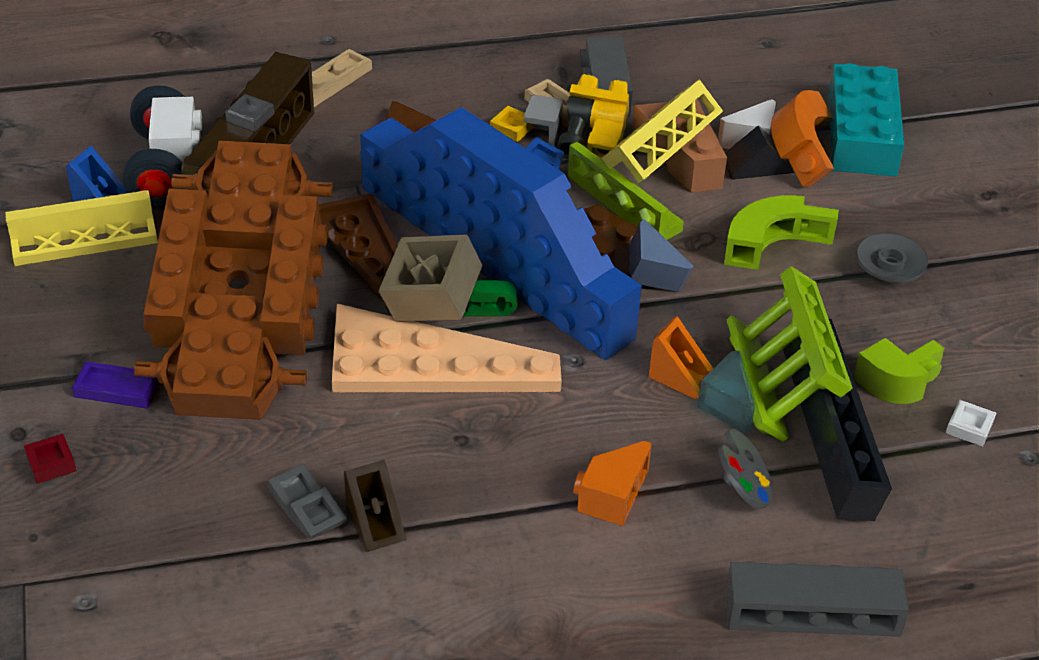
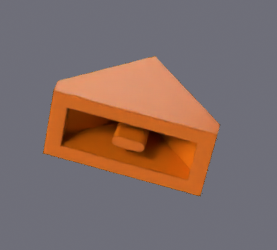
M676 316L653 339L649 378L693 399L700 398L716 380L718 374L679 317Z

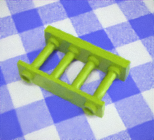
M792 266L780 274L785 288L783 292L784 297L755 321L747 325L732 315L726 319L731 334L729 339L735 348L752 408L753 423L763 434H770L782 442L789 438L783 417L818 389H828L839 397L844 396L853 389L817 284ZM792 310V323L761 347L759 336ZM800 336L802 341L800 344L801 349L769 374L766 362ZM809 362L811 368L809 371L810 376L778 401L774 389Z

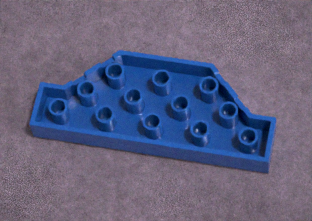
M462 107L416 132H412L393 118H389L360 134L362 188L368 194L373 193L377 199L386 204L391 210L396 211L410 221L413 226L420 228L430 236L468 235L482 264L480 272L485 277L491 280H502L512 283L516 287L518 299L605 361L636 340L642 285L615 268L608 254L601 256L592 239L596 232L583 207L576 209L567 192L571 185L563 172Z

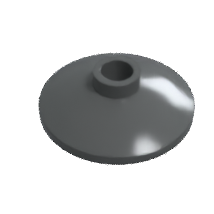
M880 233L865 238L857 249L859 265L873 277L888 282L901 283L913 281L924 274L928 265V256L925 250L912 239L898 234Z

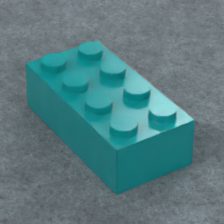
M852 63L834 64L828 93L829 111L833 117L829 121L831 163L834 167L832 171L897 177L904 149L897 69L886 66H858Z

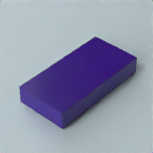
M86 361L72 386V391L75 398L148 409L160 383L157 377H135L133 368Z

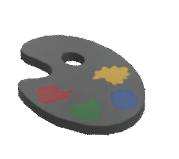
M731 428L725 435L733 451L726 445L721 446L718 450L722 466L725 470L723 478L730 487L736 489L738 494L749 505L756 509H764L771 504L773 499V486L767 467L749 439L738 430Z

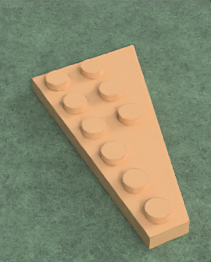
M337 304L332 392H561L562 380L559 354L420 322L395 321L393 316Z

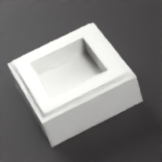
M959 400L949 421L946 434L983 447L994 423L996 412Z

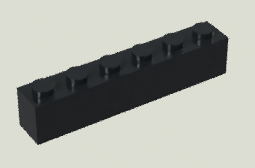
M829 319L853 389L842 397L828 389H818L800 405L837 519L875 521L892 487L832 319ZM800 336L783 349L786 360L801 349L800 344L802 341ZM809 362L792 375L795 387L810 376L809 371L811 368Z

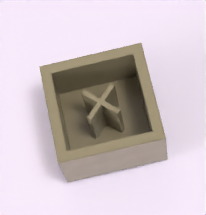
M468 235L401 237L380 286L379 293L395 321L462 320L482 264Z

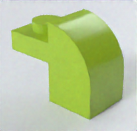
M884 338L859 353L853 380L874 397L889 403L909 404L923 399L927 383L933 381L941 371L942 366L940 363L945 348L935 340H932L907 355L888 339Z

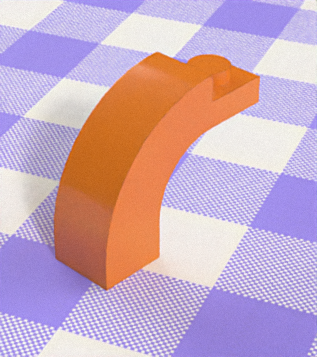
M813 90L800 92L775 112L771 120V133L780 158L789 160L803 187H811L834 169L816 134V131L833 117L819 91Z

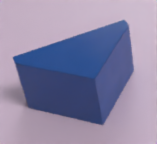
M92 146L88 147L66 165L72 202L127 193L122 181Z

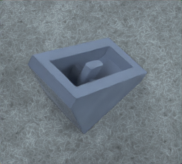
M644 219L639 223L629 244V277L641 285L679 292L683 289L694 266Z

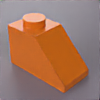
M642 441L594 456L586 472L579 471L574 484L573 493L579 495L577 512L624 526L648 473L652 443Z

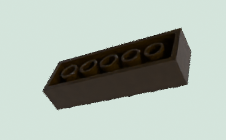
M275 52L266 63H263L260 71L252 80L248 81L245 89L230 105L231 107L244 94L273 104L274 115L254 132L227 122L226 114L224 113L222 117L216 120L215 125L208 134L201 138L193 152L185 157L181 168L182 175L198 174L199 169L217 150L219 141L291 144L314 115L311 60Z

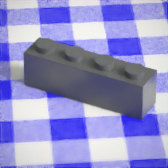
M752 561L730 562L726 584L729 630L902 636L909 613L902 569L845 567L840 565H799L796 563L772 564Z

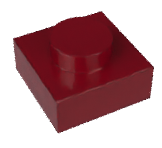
M64 434L24 445L25 454L36 484L77 471Z

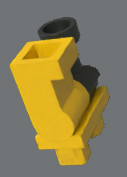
M583 74L577 85L571 84L569 92L571 96H569L567 101L568 131L560 136L557 149L563 151L564 155L569 156L570 144L578 141L584 146L585 142L581 137L584 126L591 127L593 129L589 134L587 149L601 159L606 154L600 153L597 148L611 151L623 140L629 115L628 85L626 81L614 80L611 81L609 90L598 89V79L595 76Z

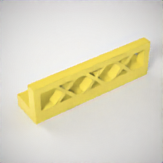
M699 79L676 95L601 159L609 169L622 161L638 183H640L720 115L723 110ZM697 98L701 100L710 112L707 116L696 113L695 100ZM676 117L687 119V133L676 130ZM656 133L667 136V150L656 147ZM633 152L647 153V167L644 170L632 155Z
M148 190L5 212L15 266L158 243ZM142 227L148 228V232L138 234L130 233L132 229ZM107 233L110 235L106 239L97 240L94 238L98 234ZM66 239L75 240L72 244L62 246L58 244L60 241ZM39 246L36 250L20 252V247Z

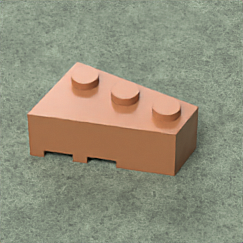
M696 99V113L705 115L698 99ZM668 102L635 105L632 132ZM676 117V130L687 133V119ZM709 123L666 160L665 163L667 164V171L690 193L723 188L727 156ZM656 133V147L667 150V136Z

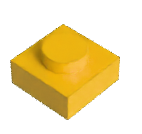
M510 106L504 108L490 121V126L516 143L534 128V124L524 122L525 112Z

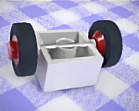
M156 85L141 90L131 103L130 119L132 126L138 134L149 140L150 149L141 150L129 158L124 167L123 184L127 193L148 190L151 207H162L166 205L168 190L172 189V175H182L181 168L185 157L193 152L202 138L200 135V130H202L201 110H195L193 96L185 97L174 88Z

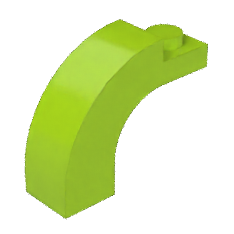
M797 195L773 196L755 201L740 210L731 222L724 265L759 270L762 251L769 244L779 240L795 239L833 245L839 210L804 205L805 196Z

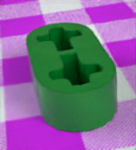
M476 280L463 316L501 317L512 314L517 308L516 287L508 281ZM498 297H504V300H498Z

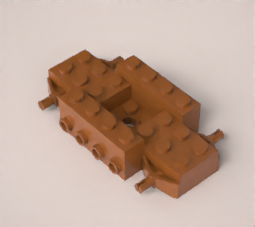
M219 141L217 150L199 169L198 174L172 175V189L168 190L143 314L144 331L150 333L153 346L170 349L163 356V360H159V362L136 360L134 375L135 377H157L159 383L164 384L175 415L261 420L278 391L283 390V385L306 386L307 370L284 369V367H280L275 354L305 355L307 341H313L315 321L314 318H310L311 309L318 308L319 287L315 286L316 277H322L323 255H319L320 246L326 247L328 233L327 225L321 224L317 196L332 198L333 182H311V180H308L296 153H292L291 144ZM238 278L249 281L243 288L235 289L229 286L233 280Z

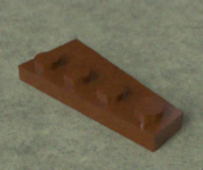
M373 193L319 204L321 224L327 225L328 242L370 288L382 298L379 289L398 245Z

